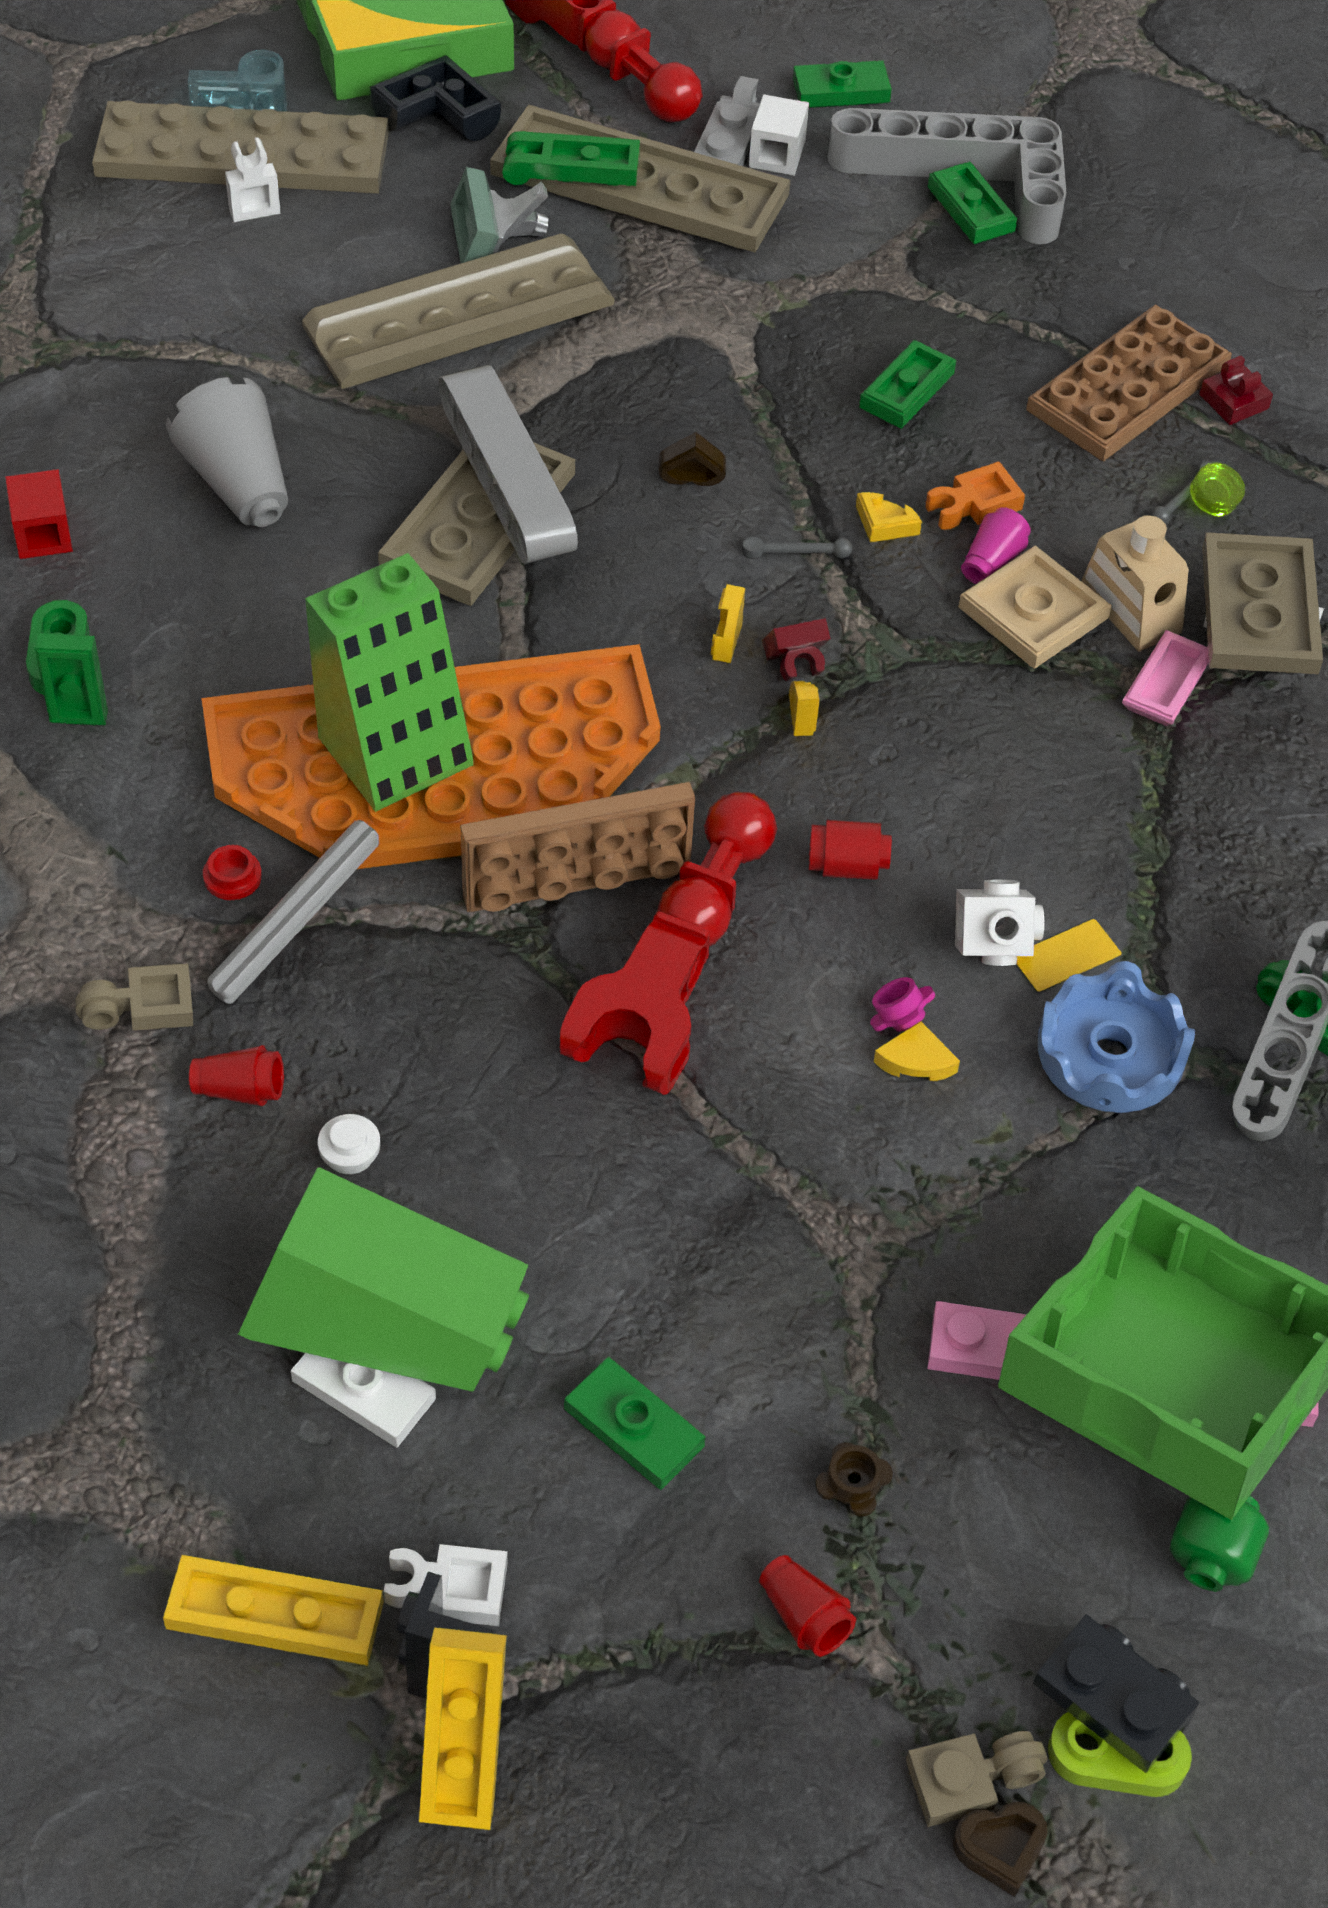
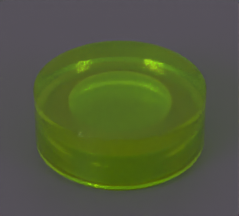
M1213 462L1204 465L1193 478L1190 484V494L1195 504L1204 512L1214 516H1225L1230 514L1243 499L1245 485L1241 476L1232 467L1223 463Z

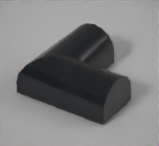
M447 55L370 87L374 113L376 117L388 118L389 131H395L438 112L467 139L478 141L489 136L500 120L501 102Z

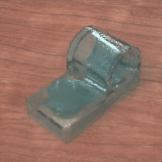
M263 49L246 53L239 62L238 71L189 70L188 89L190 106H225L234 109H273L287 112L283 58L273 51Z

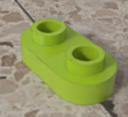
M1069 1712L1058 1719L1048 1742L1050 1763L1054 1770L1066 1781L1079 1786L1149 1797H1162L1176 1791L1184 1781L1192 1761L1189 1742L1180 1731L1165 1750L1168 1759L1156 1761L1146 1774ZM1078 1734L1092 1736L1097 1741L1098 1748L1095 1750L1081 1748L1077 1744L1075 1736Z

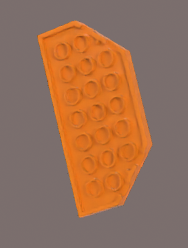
M640 644L455 667L473 755V766L376 812L318 738L313 684L201 698L215 798L319 858L354 821L362 820L378 833L379 845L357 869L461 856L460 825L610 797L660 741L661 726Z

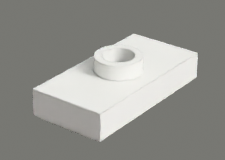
M305 1353L291 1370L294 1383L398 1448L436 1400L435 1388L420 1379Z

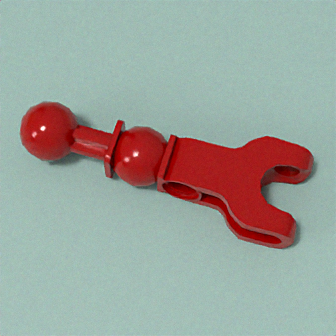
M504 0L506 5L525 23L532 24L543 20L567 41L578 45L582 52L587 51L596 65L610 70V77L614 81L633 74L645 85L646 105L656 118L668 123L685 121L697 111L703 95L701 81L692 68L679 62L660 64L649 54L651 32L646 28L641 29L631 15L616 10V3L613 0Z
M737 791L723 795L709 808L704 829L711 847L701 865L689 861L683 862L680 868V879L674 881L663 892L652 922L645 929L625 966L615 973L597 976L580 987L560 1029L561 1055L579 1062H588L604 1042L616 1038L634 1040L646 1049L643 1057V1069L646 1076L643 1081V1087L663 1095L671 1091L690 1057L689 1037L691 1035V1020L685 1004L709 957V946L714 945L726 933L735 908L736 881L733 879V876L740 863L760 859L771 848L775 839L777 825L774 814L768 802L753 793Z

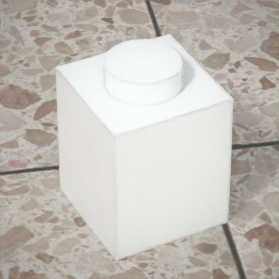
M763 95L751 130L749 168L795 176L806 141L809 102Z

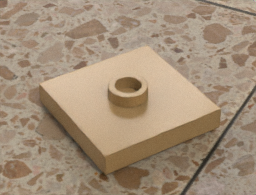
M1036 545L962 593L959 601V608L1034 669L1107 620L1112 606Z

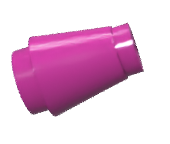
M1005 507L998 508L994 513L985 515L965 561L961 565V571L969 581L975 584L979 583L1011 562L1027 548L1031 529L1025 518L1018 512Z

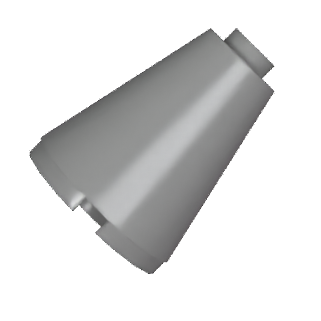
M229 377L212 380L196 387L176 403L179 413L173 422L168 417L165 423L168 437L175 448L243 524L255 525L257 527L269 526L282 516L288 504V496L266 398L260 386L252 379L243 377L246 384L233 385Z

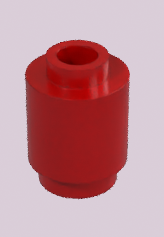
M826 820L825 825H811L809 870L822 871L823 877L877 880L879 869H890L892 835H882L881 823Z

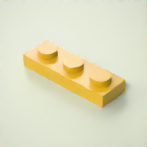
M181 1555L163 1620L167 1630L368 1666L384 1603L383 1590Z
M434 1627L429 1654L419 1822L490 1830L494 1812L506 1635Z

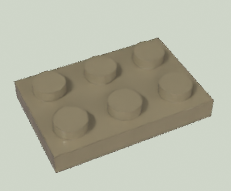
M1206 532L1202 552L1209 668L1319 674L1323 662L1313 539Z

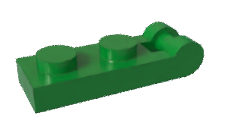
M516 131L511 133L507 139L505 150L507 157L504 159L502 174L504 179L510 184L522 185L527 183L530 178L558 180L561 182L601 183L611 186H636L640 157V140L527 131Z

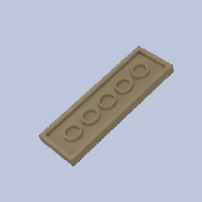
M108 101L92 161L94 176L226 185L225 172L238 169L231 153L233 142L237 141L242 155L248 156L256 150L255 138H259L267 154L266 164L273 163L277 174L278 188L379 194L389 134L388 118L371 117L368 115L323 114L321 112H284L273 109H234L225 106H183L176 103L166 105L136 103L133 101Z
M529 104L490 159L491 175L504 178L502 170L504 159L507 157L505 151L507 139L511 133L516 131L640 140V157L636 186H611L601 183L561 182L558 180L532 178L527 183H524V185L534 187L542 182L548 192L582 201L603 209L616 211L647 222L660 224L751 252L757 251L787 200L790 190L789 179Z

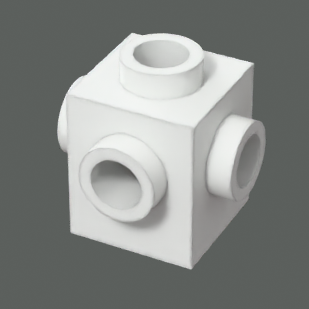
M985 880L984 889H957L955 947L963 956H982L983 964L997 966L1017 964V956H1033L1034 940H1042L1043 906L1035 905V897L1027 890H1019L1020 882L1015 880ZM1006 917L1005 922L1000 927L995 928L997 921Z

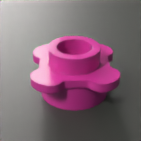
M908 977L898 978L885 984L876 992L872 999V1004L878 1013L870 1021L872 1028L875 1031H882L887 1027H893L896 1031L908 1030L923 1020L925 1016L923 1008L935 998L934 990L930 986L918 989L914 980Z

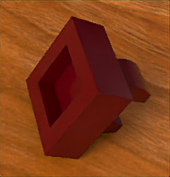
M1242 355L1224 362L1221 367V373L1204 379L1200 391V396L1229 425L1269 409L1273 393L1261 382V374L1258 371L1252 373L1244 365L1245 358Z
M826 618L774 628L762 642L767 661L782 658L780 672L783 679L787 682L797 677L794 665L795 658L797 657L805 658L809 662L813 676L821 674L825 669V659L819 649L831 638Z

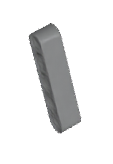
M485 365L441 376L438 382L439 394L447 419L522 563L528 564L575 551L578 546V539L570 510L493 367Z

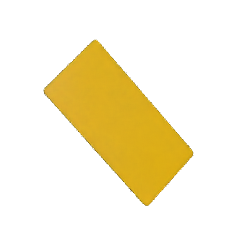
M1091 919L1035 944L1033 956H1017V966L1036 991L1041 992L1067 980L1072 975L1081 974L1121 956L1122 952L1097 920Z

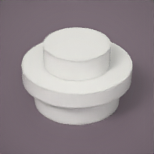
M345 1114L337 1116L328 1121L319 1133V1153L323 1161L339 1173L356 1174L362 1172L370 1166L379 1153L380 1135L378 1129L369 1119L360 1115Z

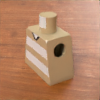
M1142 516L1132 523L1105 533L1099 539L1081 581L1112 605L1109 619L1138 652L1157 644L1166 630L1177 635L1181 634L1184 623L1189 569L1186 561L1165 540L1166 524L1155 516Z

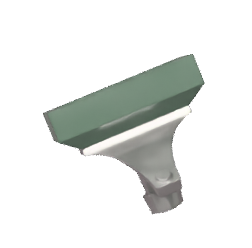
M466 167L450 203L460 263L497 253L499 247L512 236L531 235L543 237L547 232L548 217L534 212V210L548 198L545 185L540 182L515 198L505 199L499 196L495 190H490L484 171Z

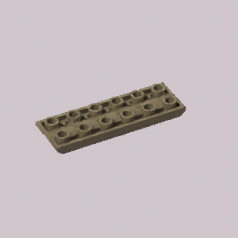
M557 234L315 307L309 311L302 320L304 330L340 388L345 389L614 305L615 298L600 277L594 273L573 239L565 234Z

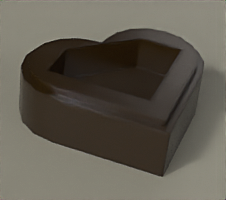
M694 432L660 452L659 476L670 484L681 485L693 482L699 486H714L722 482L726 476V456L704 437Z
M1011 1802L1004 1805L997 1813L988 1810H974L965 1814L958 1823L953 1838L954 1852L958 1860L968 1869L1016 1897L1042 1851L1048 1834L1047 1823L1038 1809L1025 1802Z

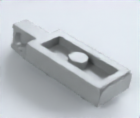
M740 76L735 85L733 96L722 95L720 101H717L694 151L695 153L740 166L744 165L750 151L752 126L760 106L756 98L758 79Z

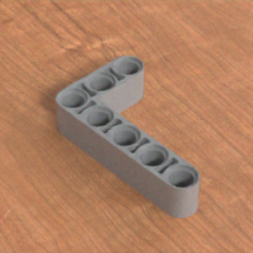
M862 108L842 109L832 116L827 159L834 169L853 174L929 177V173L971 161L985 180L1014 181L1017 231L1024 240L1034 244H1047L1058 237L1066 198L1062 131L1060 126L1054 121L1041 117Z

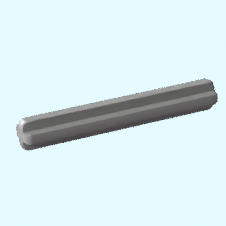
M354 821L208 977L207 983L210 991L221 1001L227 1004L233 1003L378 847V833L364 821Z

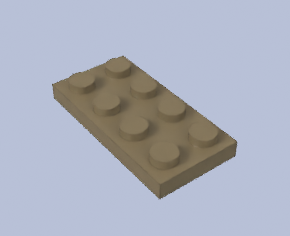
M534 443L561 493L575 475V459ZM464 450L461 451L380 549L378 560L379 565L409 553L439 589V593L472 606L515 549Z

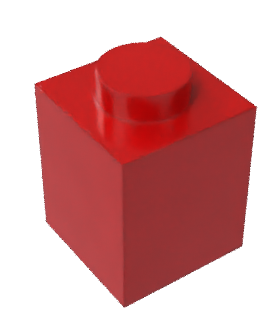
M59 469L6 476L11 520L19 559L73 552Z

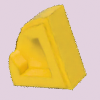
M872 492L857 493L856 509L870 543L920 535L922 521L911 507L905 504L903 508L895 503L883 500V494Z
M727 584L726 588H723L718 607L720 609V621L716 634H713L712 660L727 663L732 661L743 622L744 587Z
M792 681L789 689V700L794 736H813V732H816L820 700L818 688L811 684V682Z
M922 1021L876 1049L873 1061L878 1067L893 1076L900 1077V1074L914 1077H929V1081H939L958 1073L960 1060Z

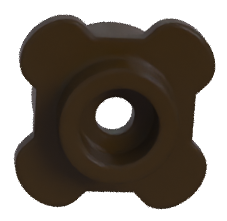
M848 1442L840 1443L833 1448L832 1459L827 1472L817 1476L815 1488L821 1498L826 1500L835 1498L848 1505L854 1515L860 1517L868 1516L876 1509L877 1502L875 1497L880 1488L891 1482L893 1470L886 1460L879 1459L871 1449ZM850 1475H857L860 1478V1482L857 1484L850 1483L848 1477Z

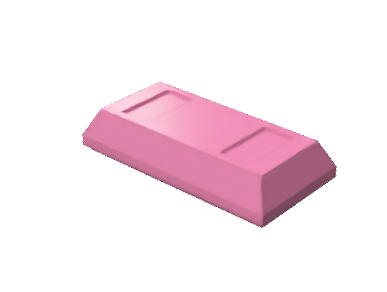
M1166 630L1125 695L1122 704L1129 711L1162 725H1172L1209 664L1208 647Z

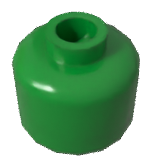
M1252 1496L1248 1497L1232 1520L1192 1497H1188L1173 1533L1170 1550L1175 1560L1185 1568L1183 1574L1190 1583L1204 1590L1218 1592L1223 1589V1586H1239L1251 1580L1269 1534L1268 1523L1263 1514L1259 1512L1260 1505Z

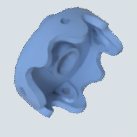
M1122 961L1115 963L1100 975L1083 976L1075 974L1070 976L1064 982L1055 998L1051 1002L1046 1001L1038 1031V1054L1042 1067L1051 1082L1067 1097L1081 1105L1104 1112L1126 1113L1140 1111L1159 1103L1177 1086L1182 1078L1194 1042L1195 1029L1187 1027L1182 1005L1175 994L1158 995L1152 992L1143 983L1141 970L1138 966L1131 962ZM1102 1039L1119 1041L1127 1048V1052L1119 1055L1109 1054L1103 1051L1097 1042Z

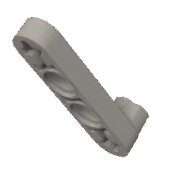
M1328 921L1311 924L1305 928L1299 937L1235 1093L1232 1106L1235 1126L1242 1135L1251 1140H1271L1281 1134L1286 1127L1328 1024V958L1322 972L1314 969L1316 965V952L1328 950ZM1300 990L1312 991L1321 999L1322 1006L1311 1017H1297L1289 1011L1286 1005L1290 995ZM1287 1043L1298 1050L1300 1060L1291 1070L1277 1071L1269 1067L1265 1061L1267 1050L1275 1044ZM1256 1076L1275 1086L1270 1097L1271 1112L1276 1114V1116H1264L1260 1124L1251 1121L1250 1110L1245 1107L1247 1104L1257 1106L1263 1095L1264 1081L1254 1080ZM1280 1087H1289V1089L1284 1092Z

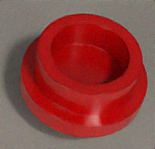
M222 846L209 856L203 868L205 887L212 895L223 900L245 898L255 892L261 883L262 872L260 863L249 850L242 846Z

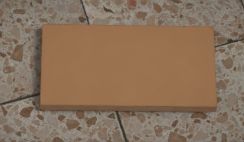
M1155 304L1029 396L1026 410L1104 462L1200 389L1204 379L1221 373L1223 363L1231 360L1232 353L1215 343L1208 335L1199 333L1176 318L1172 312L1162 309Z
M690 782L460 825L462 888L467 912L484 909L492 912L501 911L515 903L541 898L548 901L558 900L572 892L593 888L609 890L629 881L649 877L666 879L677 875L683 862H691L695 795Z

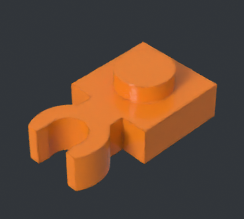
M999 461L954 476L953 488L946 486L933 488L927 493L925 508L928 512L938 508H945L940 511L938 526L941 530H947L958 526L962 518L969 515L979 525L982 523L985 515L994 513L998 508L1005 507L1016 512L1023 510L1025 494Z

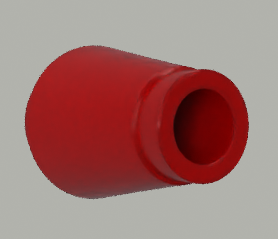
M261 1045L206 1056L204 1058H193L189 1068L191 1092L194 1095H205L264 1106L268 1100H279L282 1095L284 1085L282 1057L278 1051H267L265 1046Z
M789 1555L777 1557L761 1573L759 1584L766 1590V1594L800 1649H810L816 1656H825L839 1648L851 1635L856 1625V1617L850 1611L851 1604L849 1599L800 1564L795 1563Z

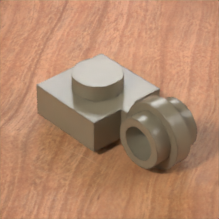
M188 963L128 968L129 988H117L114 983L107 980H93L84 984L81 987L80 993L75 998L76 1014L82 1019L83 1024L90 1029L103 1030L115 1026L124 1011H131L132 1031L193 1026Z
M1029 1731L1011 1733L996 1740L992 1744L994 1756L984 1760L974 1733L909 1750L906 1764L927 1827L961 1819L965 1814L974 1810H995L998 1798L992 1781L1003 1779L1008 1789H1019L1040 1781L1046 1775L1043 1765L1048 1759L1043 1744L1039 1741H1034Z

